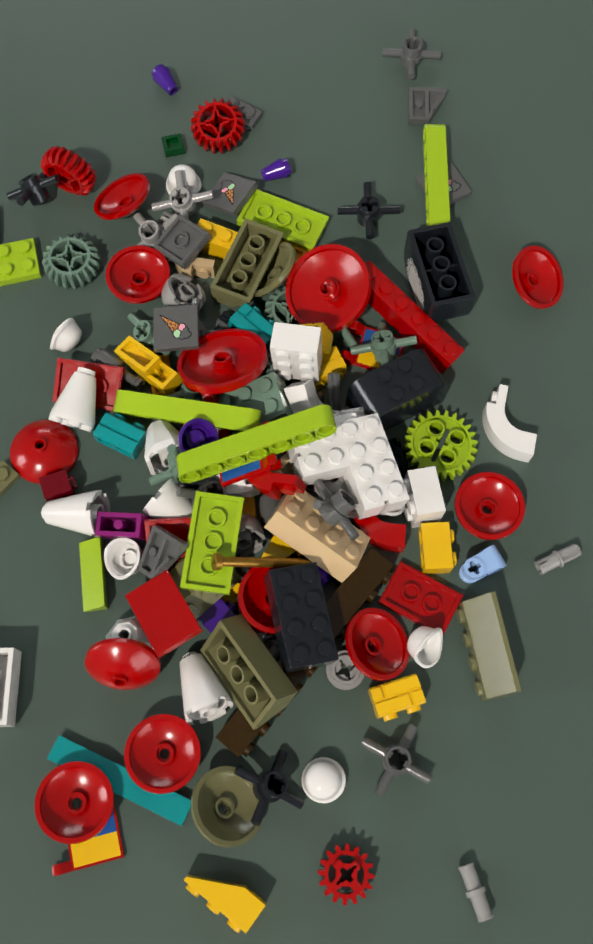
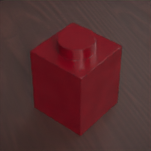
M66 469L39 478L46 501L76 495L74 490L78 488L74 475L70 476Z

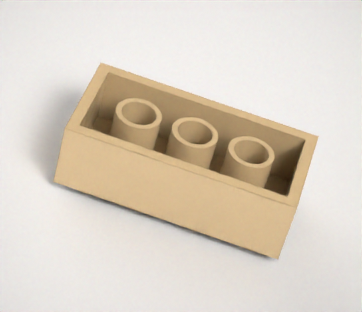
M306 491L304 494H285L264 528L310 561L317 562V566L343 583L358 567L370 537L354 526L359 537L351 541L340 523L336 526H331L323 519L319 510L313 508V502L317 499Z

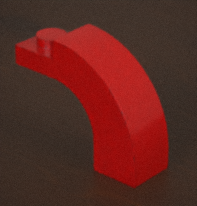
M265 471L247 478L261 493L276 500H280L282 493L287 495H294V493L304 494L306 484L298 475Z
M376 516L360 520L357 517L351 518L352 524L370 537L368 544L383 551L403 553L405 549L406 524L386 523Z

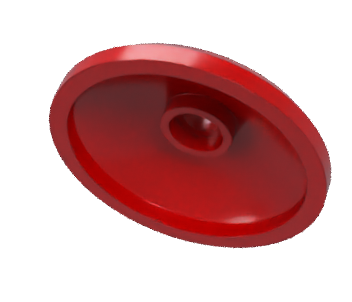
M134 173L113 181L97 197L94 203L96 215L103 220H118L130 216L146 200L150 190L149 180L143 174Z
M136 245L120 250L111 258L106 268L105 277L109 290L118 299L127 303L142 304L150 302L161 295L165 282L170 278V268L166 258L159 251L148 246Z
M535 245L528 246L518 252L512 265V279L519 296L528 305L537 309H546L555 305L562 295L564 284L563 274L555 257L545 248Z
M47 419L38 420L23 427L13 439L10 447L11 464L23 479L31 483L40 484V477L65 469L69 473L73 469L79 453L78 442L73 432L66 425ZM43 443L44 446L38 449L37 446Z
M482 472L470 476L461 484L455 496V513L460 524L470 534L481 539L498 540L505 538L520 526L524 518L525 501L520 489L512 480L498 473ZM483 508H488L490 513H485Z
M252 567L245 574L239 585V608L244 618L254 628L262 632L275 634L270 605L267 601L268 596L264 576L269 570L277 568Z
M366 608L357 612L350 619L345 632L347 652L356 668L365 676L378 681L393 679L404 671L409 660L407 650L408 638L399 621L387 611L379 608Z
M110 638L99 641L89 648L85 656V668L89 675L101 685L116 690H135L152 683L160 673L161 662L155 651L146 644L132 639Z
M170 714L153 715L141 721L130 733L124 750L125 766L130 778L143 790L155 794L171 793L184 787L195 775L201 759L200 741L195 730L182 718ZM164 749H168L170 753L166 759L161 756V752Z
M80 761L62 764L53 769L43 779L37 790L34 804L37 822L42 831L57 842L78 844L88 841L100 833L108 823L114 807V792L108 777L98 767ZM80 798L82 805L79 808H74V801Z

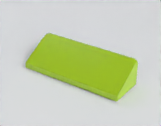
M96 537L79 543L83 612L108 609L103 540L101 537Z

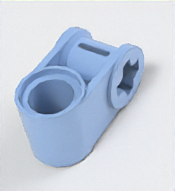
M491 545L466 560L459 569V576L462 581L471 584L487 575L496 573L507 566L496 546ZM473 568H474V570H475L476 572H471V573H470V572L468 571V569H473Z

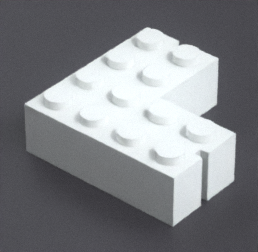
M378 413L336 422L337 431L333 435L287 450L290 463H294L292 467L294 475H298L306 485L313 484L318 479L327 481L343 477L349 495L356 503L355 512L358 520L378 515L380 512L383 514L402 509L410 499Z

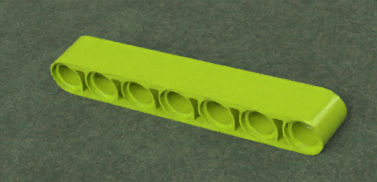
M424 124L423 129L426 227L450 222L445 124Z
M117 390L113 412L183 424L194 418H202L209 421L216 429H228L229 431L243 432L259 426L262 411L252 408L126 390Z
M326 404L318 405L182 452L176 456L179 480L182 483H193L264 459L268 455H276L329 437L337 431L332 407Z

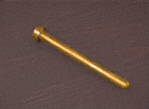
M213 553L211 559L213 570H221L222 567L283 568L313 563L309 559L223 557L221 553Z

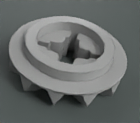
M347 651L337 652L339 660L326 666L327 678L338 689L343 691L354 689L362 682L364 674L353 664ZM340 661H342V663L345 664L346 667L355 666L349 672L350 680L344 674H339L336 676V674L341 670Z

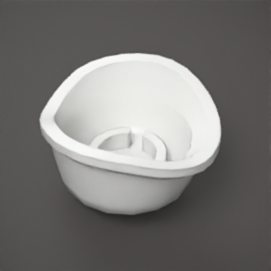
M185 164L173 167L166 181L168 194L170 195L171 191L177 188L175 171L177 170L183 171L185 188L189 189L193 194H197L202 184L194 169Z
M73 318L66 319L55 330L51 339V350L56 349L68 352L79 343L82 331Z
M114 539L105 548V566L114 578L119 580L127 579L139 572L137 568L143 551L138 543L131 539Z
M421 626L415 629L409 636L407 650L419 666L430 668L440 659L443 645L442 629L439 627Z
M316 758L309 762L303 770L302 787L306 795L315 802H332L342 794L345 788L346 778L344 770L337 761L331 758Z

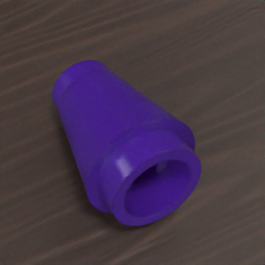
M163 64L157 65L151 73L153 81L170 96L174 95L178 91V87L169 68Z
M279 158L264 169H261L264 182L288 178L287 175L292 174L287 158Z

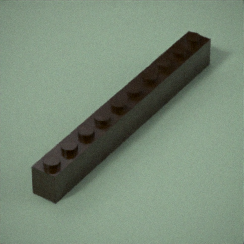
M372 547L361 559L358 567L343 581L326 602L334 640L337 638L341 640L345 636L350 619L357 612L363 610L362 606L366 601L371 603L379 593L376 590L381 583L386 585L394 575L391 572L394 565ZM280 658L277 663H278V665L281 667V669L283 670L282 662H281V658ZM319 667L285 673L298 691L297 694L303 688L301 684L306 676L311 678ZM287 706L279 713H277L276 716L279 717L287 708ZM238 709L215 738L238 758L242 755L247 757L256 746L253 741L257 736L261 735L263 737L272 725L269 723L271 719L253 730Z

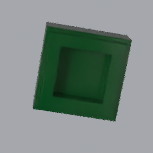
M181 133L161 137L166 158L185 154Z

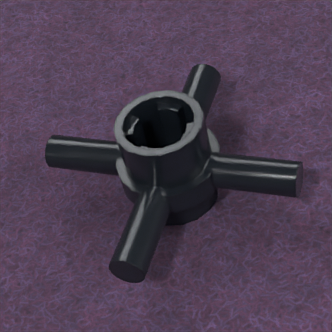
M43 172L39 175L32 173L19 181L21 188L8 192L7 198L10 201L17 198L16 202L20 206H23L28 200L32 206H36L50 197L46 187L59 183L60 177L58 174L47 177Z
M365 182L363 184L364 197L357 206H339L337 214L357 215L358 223L366 229V239L370 240L374 238V225L377 223L380 214H400V206H381L379 200L372 196L371 182Z
M278 750L270 771H265L258 775L240 764L237 765L234 771L235 775L253 784V793L259 801L250 822L256 826H260L269 803H274L281 799L299 810L304 805L303 799L287 791L288 780L281 772L287 757V752L283 750Z

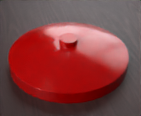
M326 244L313 248L295 263L288 276L285 293L287 306L293 317L300 324L324 322L331 332L342 330L350 326L361 316L369 302L372 289L370 271L363 259L346 246Z
M224 329L199 337L200 349L183 350L177 362V369L181 381L189 389L204 394H221L237 390L254 381L265 369L268 362V353L265 342L257 334L243 329Z

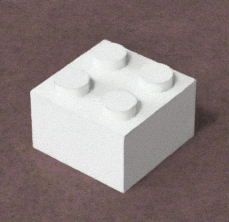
M431 466L408 470L405 479H403L410 498L406 503L407 508H405L407 522L410 521L412 528L419 527L421 523L440 522L446 508L436 467Z

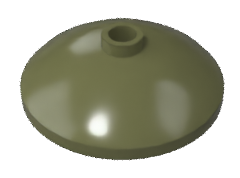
M280 243L254 297L265 296L277 290L286 282L296 259L295 249L290 243Z
M232 766L216 767L205 773L196 783L191 796V813L199 832L211 843L226 848L237 847L248 842L261 827V824L256 826L250 822L259 801L253 793V784L235 775L236 767ZM219 806L223 808V814L218 811Z

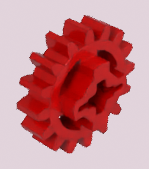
M345 843L344 850L335 845V853L332 854L327 850L326 854L329 858L327 860L320 859L324 869L317 870V874L324 876V879L319 881V885L327 886L324 894L327 896L332 893V901L336 903L338 898H342L343 906H346L348 899L357 904L356 896L360 895L365 899L366 895L363 890L365 888L372 889L368 879L375 878V875L368 872V869L373 867V863H365L364 860L368 855L367 853L358 855V846H355L353 851H351L348 843ZM350 855L354 859L350 862H342L338 857ZM332 864L335 868V876L329 881L328 871ZM362 866L363 879L360 884L357 881V871ZM344 867L346 870L352 868L350 880L346 878L339 879L342 875L340 872L341 868ZM342 886L351 887L353 891L343 893L337 890Z

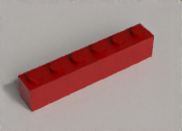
M368 260L366 265L370 271L372 281L368 304L403 337L416 336L417 344L413 346L416 349H425L436 368L443 374L465 350Z

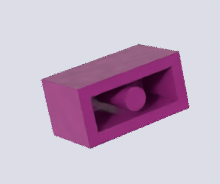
M97 512L95 535L106 539L128 538L146 541L144 521L145 519L152 518L142 513Z

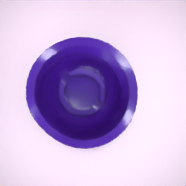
M194 418L186 422L178 436V444L182 452L219 440L215 427L209 421L202 418Z

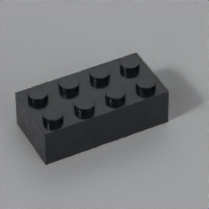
M317 562L269 570L264 576V582L283 672L290 673L330 665L338 661V653Z

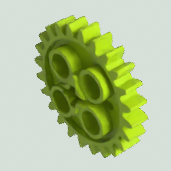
M436 410L433 416L430 411H427L426 418L419 415L418 422L413 420L412 428L408 427L406 432L408 435H405L404 438L407 444L404 445L403 449L409 451L406 454V459L412 458L410 466L417 465V469L435 466L437 475L441 476L443 482L447 475L451 480H454L456 473L462 476L464 473L463 469L468 471L470 468L469 463H473L475 460L473 455H476L478 450L473 447L477 445L478 441L471 439L474 438L476 433L468 432L471 425H463L465 418L459 421L456 420L457 413L449 417L448 410L445 411L444 415H440L439 410ZM431 428H435V429H437L440 433H439V434H433V433L430 431V429H431ZM449 429L450 432L436 461L432 462L431 459L445 430ZM450 438H457L460 444L453 443ZM427 447L431 452L424 453L420 448ZM446 456L450 458L451 463L444 462L441 457Z

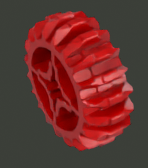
M214 97L212 103L205 100V106L199 104V111H194V118H191V132L198 146H203L206 152L211 148L213 154L216 150H219L222 154L225 148L230 152L231 145L237 147V141L242 140L241 134L245 132L243 127L245 121L242 119L243 115L241 111H238V107L236 105L232 106L230 100L224 103L223 98L216 102ZM217 120H218V123H219V126H220V127H219V132L217 131V127H216V125H217Z
M59 146L50 147L44 153L40 166L43 170L42 172L47 177L58 174L60 182L55 185L59 189L61 188L71 194L74 193L77 196L80 194L86 196L93 189L97 176L95 175V170L91 168V164L85 161V158H81L79 154H75L71 149L67 150L65 147L61 148Z

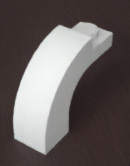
M313 379L292 383L284 388L288 404L294 414L323 404L317 396ZM363 407L340 411L332 410L335 423L365 416Z
M499 384L496 392L492 391L490 402H487L483 409L482 422L484 431L489 441L501 453L515 460L529 462L534 455L537 434L521 431L510 424L505 415L508 386Z

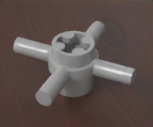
M177 170L175 171L177 188L171 191L170 200L152 203L151 206L153 212L172 208L176 213L189 220V216L196 211V202L214 199L212 190L193 194L189 189L185 188L183 171Z
M140 212L136 213L134 219L140 225L139 235L142 240L137 245L154 248V244L178 215L175 213L162 225H159L153 220H146Z

